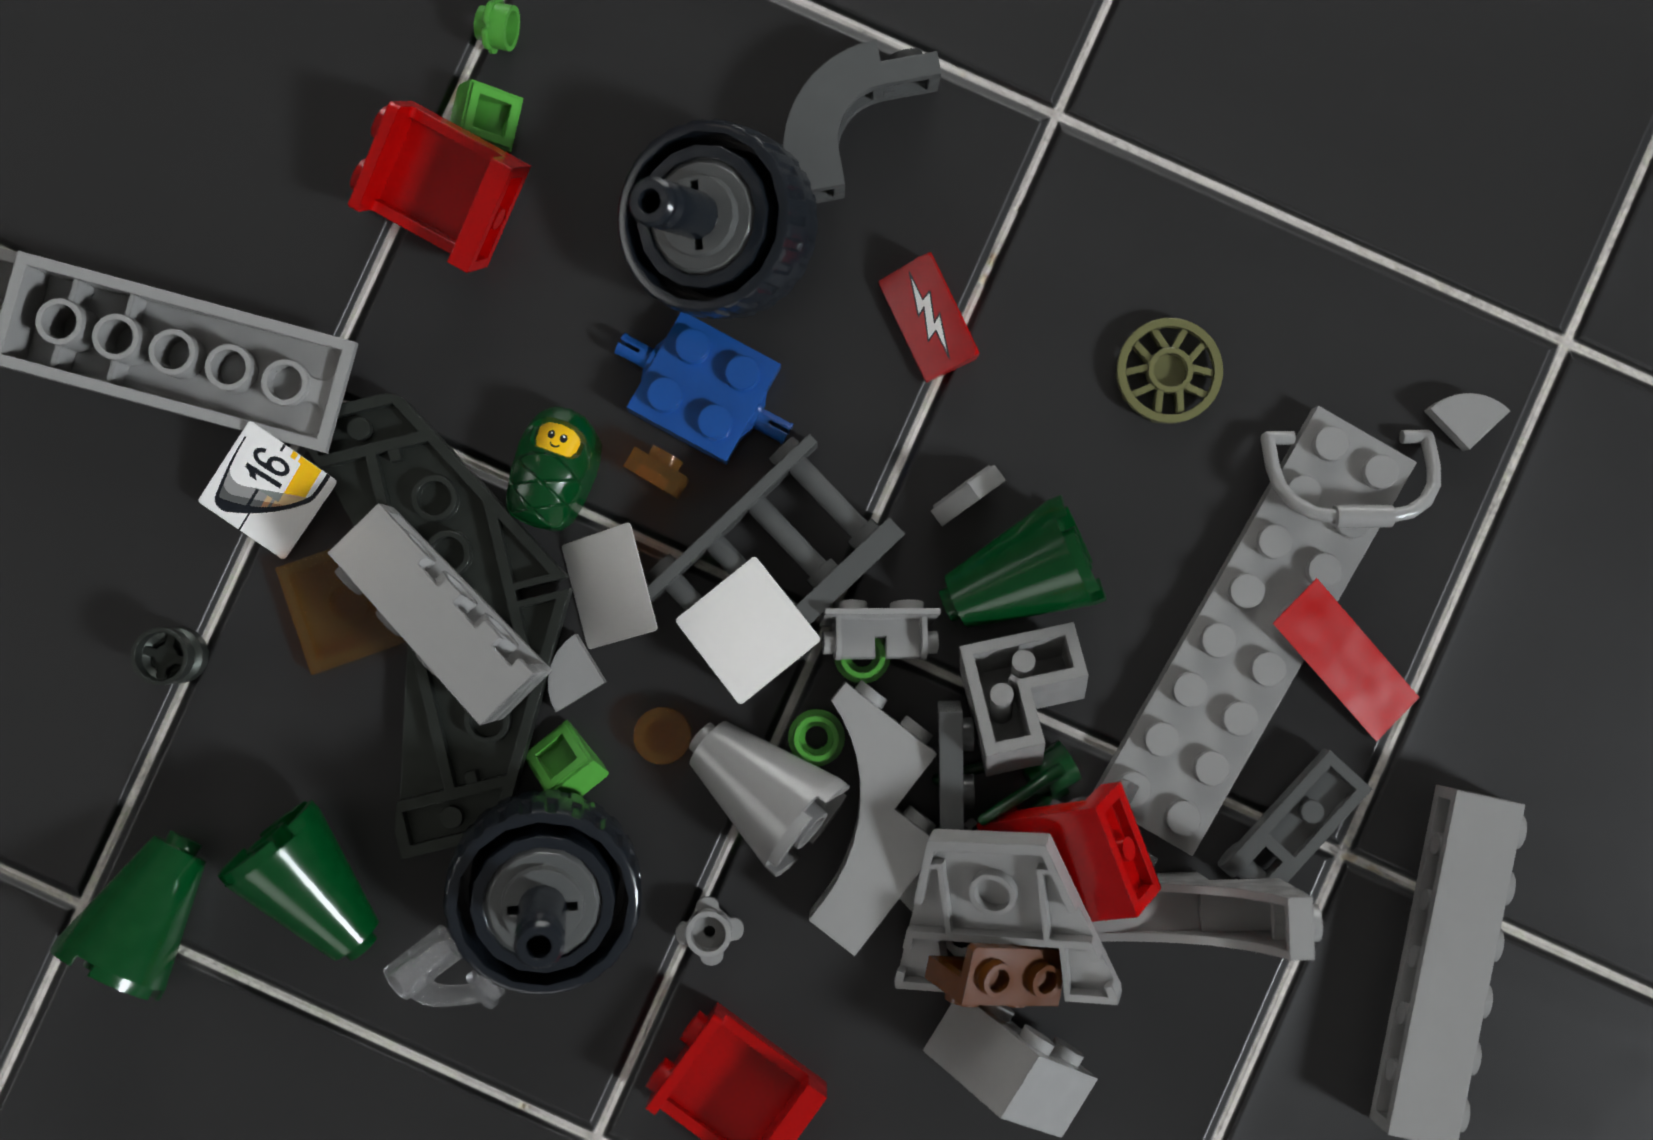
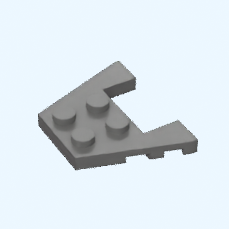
M933 829L927 841L913 900L914 908L902 947L904 950L901 963L895 977L896 989L943 992L924 977L929 955L948 956L946 941L1014 944L1017 946L1059 949L1065 1001L1118 1005L1122 993L1121 982L1050 833Z

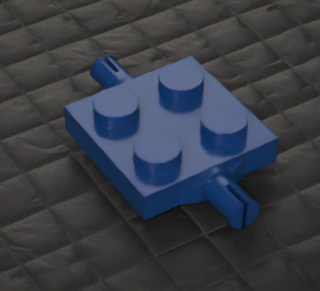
M680 312L667 337L658 343L654 349L629 336L626 332L620 338L621 343L618 342L614 354L620 355L643 368L641 382L626 407L630 414L726 466L740 441L748 436L753 429L775 439L782 445L785 443L794 423H790L765 409L767 393L781 369L780 363L683 312Z

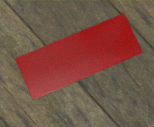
M1317 578L1273 622V625L1376 742L1419 698Z

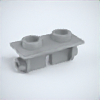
M912 599L893 601L890 603V608H867V602L863 600H841L834 602L833 608H825L819 619V627L832 626V631L822 632V654H833L834 660L875 659V638H884L885 659L926 660L928 654L938 653L937 631H928V626H931L941 614V609L924 608L923 601Z

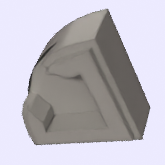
M1462 393L1439 400L1426 408L1424 412L1461 451L1470 450L1510 410L1501 402L1486 395Z
M988 465L934 504V509L931 512L943 527L1006 480L995 465Z
M574 634L562 644L551 662L550 668L553 671L548 675V693L555 712H558L607 682L578 634Z

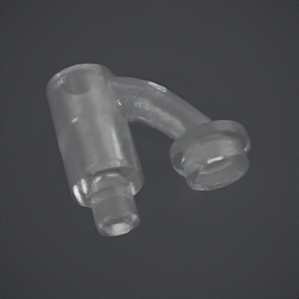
M443 925L436 927L384 967L383 970L387 982L401 998L405 1000L412 998L418 1003L433 1007H452L481 1002L488 1009H493L499 1004V998L505 994L504 988L493 984L485 977H481L474 970L466 975L468 984L445 985L434 981V979L462 959L456 950L455 942L450 938L447 928Z

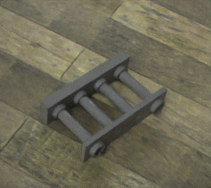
M808 434L801 442L793 436L770 457L769 460L775 465L773 469L679 558L675 560L671 554L666 555L646 574L645 578L651 583L647 587L651 601L656 602L667 592L686 611L703 596L683 575L707 552L729 575L747 562L724 536L750 513L809 575L810 578L806 582L813 590L798 604L790 597L789 599L808 623L811 624L824 612L825 608L833 604L893 547L905 533L890 517L881 526L873 519L867 522L807 459L818 448V442L813 436ZM790 474L851 537L848 543L855 550L839 565L832 558L826 561L766 498Z

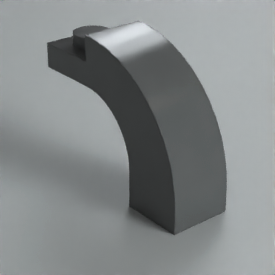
M877 39L847 48L833 56L816 70L804 84L788 115L783 149L790 152L798 160L801 170L807 174L816 203L845 198V179L839 153V142L845 127L857 113L875 103L938 91L941 68L937 51L922 53V50L918 48L903 49L891 54L889 60L881 61Z

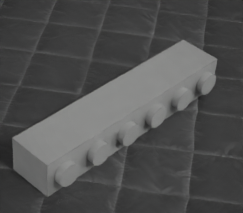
M1436 785L1369 1115V1118L1387 1135L1409 1140H1459L1460 1132H1464L1469 1124L1470 1104L1467 1096L1471 1076L1478 1072L1482 1059L1481 1045L1478 1040L1482 1020L1488 1017L1492 1009L1493 991L1490 986L1494 962L1500 959L1504 949V933L1501 925L1505 905L1510 904L1515 893L1516 879L1512 870L1516 850L1523 845L1527 834V821L1525 816H1523L1525 804Z

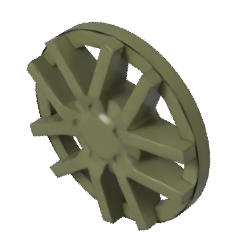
M1161 318L1142 325L1127 338L1118 356L1115 379H1117L1122 399L1136 413L1154 423H1181L1201 414L1215 400L1222 384L1223 362L1216 343L1200 326L1180 318ZM1173 328L1180 329L1171 346H1169L1159 329ZM1147 333H1149L1159 350L1154 355H1151L1138 341ZM1187 333L1198 338L1200 341L1189 355L1179 349ZM1131 349L1144 362V365L1126 368ZM1204 349L1209 353L1213 369L1193 364V361ZM1145 374L1148 384L1131 391L1127 377ZM1193 375L1211 379V386L1208 391L1190 384ZM1154 391L1152 410L1141 404L1136 397ZM1184 392L1202 400L1189 411H1184ZM1164 394L1173 395L1175 414H1162Z

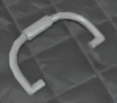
M1401 430L1399 432L1401 444H1421L1426 465V485L1420 497L1409 505L1396 508L1391 504L1334 505L1332 509L1317 507L1300 498L1288 486L1280 468L1276 445H1294L1296 440L1295 432L1266 431L1261 435L1265 469L1275 493L1290 509L1311 520L1332 523L1334 528L1393 527L1395 522L1413 519L1429 508L1441 488V463L1434 433L1431 430Z

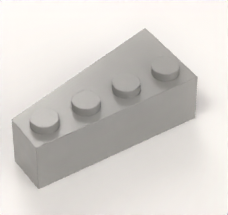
M378 503L328 552L331 558L339 565L335 570L337 577L357 595L363 593L377 608L375 614L378 619L391 632L402 637L415 651L419 661L445 685L479 725L504 719L553 671L394 507Z

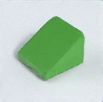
M469 79L457 88L450 121L510 153L524 98Z
M565 720L529 749L526 756V762L544 791L553 789L583 796L609 774L598 756L568 720Z

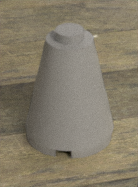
M723 721L717 726L711 722L706 724L695 735L689 745V749L693 752L689 762L690 766L764 867L775 877L783 874L800 858L792 850L794 847L800 849L808 841L813 844L843 805L847 797L844 792L850 789V786L841 778L728 721Z

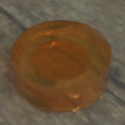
M657 707L643 714L635 725L634 744L639 754L647 761L661 765L670 764L682 757L689 748L692 739L690 723L680 711L674 708Z

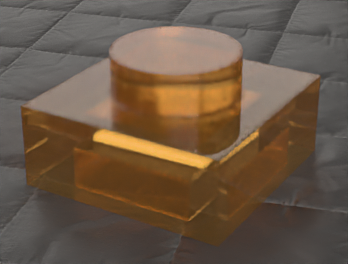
M653 445L649 454L634 447L624 464L627 470L676 499H679L689 482L685 475L678 472L683 462Z

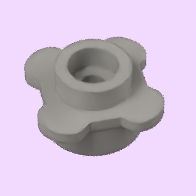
M705 896L697 901L696 911L690 919L678 924L675 935L677 941L682 945H688L695 954L700 956L704 964L713 966L722 961L723 952L727 949L730 942L739 940L742 937L744 925L740 918L730 917L722 911L716 898ZM713 926L715 934L712 936L706 935L704 932L705 927Z

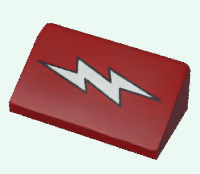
M931 252L916 258L878 281V285L925 383L977 359L979 350Z

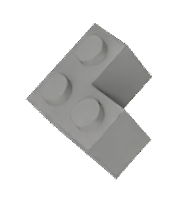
M1074 622L959 646L960 673L970 714L974 719V730L986 776L1042 765L1045 740L1036 709L1085 698L1089 675Z
M952 1003L923 1051L1001 1119L1062 1138L1098 1080L1096 1076L1081 1065L1085 1056L1075 1047L1058 1037H1054L1051 1041L1044 1034L1029 1025H1024L1023 1029H1021L1011 1021L1015 1012L1008 1006L978 1005L971 1008Z

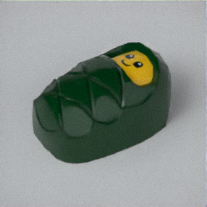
M555 406L541 411L531 420L519 441L509 476L506 509L514 518L530 526L553 532L562 531L575 521L597 476L602 452V443L599 436L586 417L572 409Z

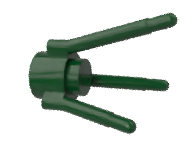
M1059 740L1046 746L1042 765L1021 769L1028 783L978 817L979 824L982 826L989 824L1034 794L1040 798L1029 808L1052 805L1057 800L1070 793L1068 787L1081 780L1082 777L1065 746ZM982 760L963 765V774L973 773L977 775L985 772ZM938 774L932 777V783L938 785Z

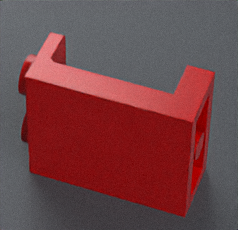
M390 101L376 115L371 126V136L374 140L368 155L358 163L352 173L350 188L353 192L349 199L348 207L358 212L368 210L376 212L450 253L447 262L466 273L488 267L531 165L414 101Z
M1121 781L1100 784L1085 800L1017 810L1015 807L985 826L979 823L976 825L979 831L1050 833L1092 922L1137 918L1162 889Z
M719 1002L716 1003L708 1016L700 1010L695 1014L679 1040L686 1044L684 1049L674 1062L665 1057L645 1085V1087L652 1091L645 1108L647 1111L655 1116L661 1109L701 1140H797L827 1099L826 1081Z

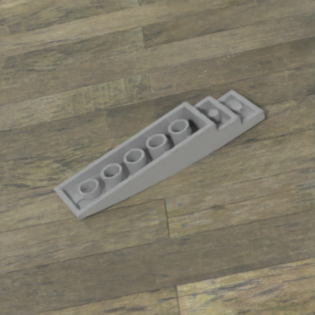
M0 248V367L243 431L247 423L251 421L281 442L328 454L357 352V342L26 252H14Z

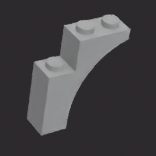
M860 680L855 688L844 681L831 698L832 703L845 723L856 753L859 771L858 812L853 835L845 857L831 882L809 910V921L854 956L920 873L927 841L931 832L937 826L910 804L904 812L897 807L937 755L927 745L933 735L908 715L900 723L882 710L888 700L863 680Z
M1197 871L1157 872L1156 875L1162 889L1137 918L1092 922L1101 942H1165L1208 945L1263 953L1289 961L1315 960V942L1321 941L1323 935L1321 911L1317 904H1313V897L1282 879L1209 880Z

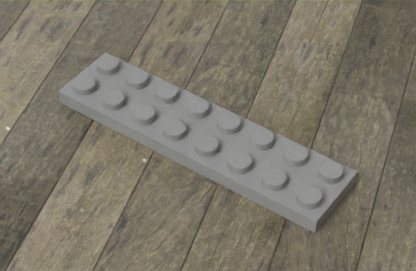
M1317 406L1311 409L1296 436L1295 444L1290 446L1280 464V468L1286 483L1300 498L1317 507L1332 509L1334 505H1393L1417 462L1324 408ZM1270 482L1095 789L1100 784L1121 781L1137 824L1193 856L1304 662L1301 655L1273 625V622L1316 578L1338 602L1380 527L1334 528L1332 523L1311 520L1290 509L1275 493Z

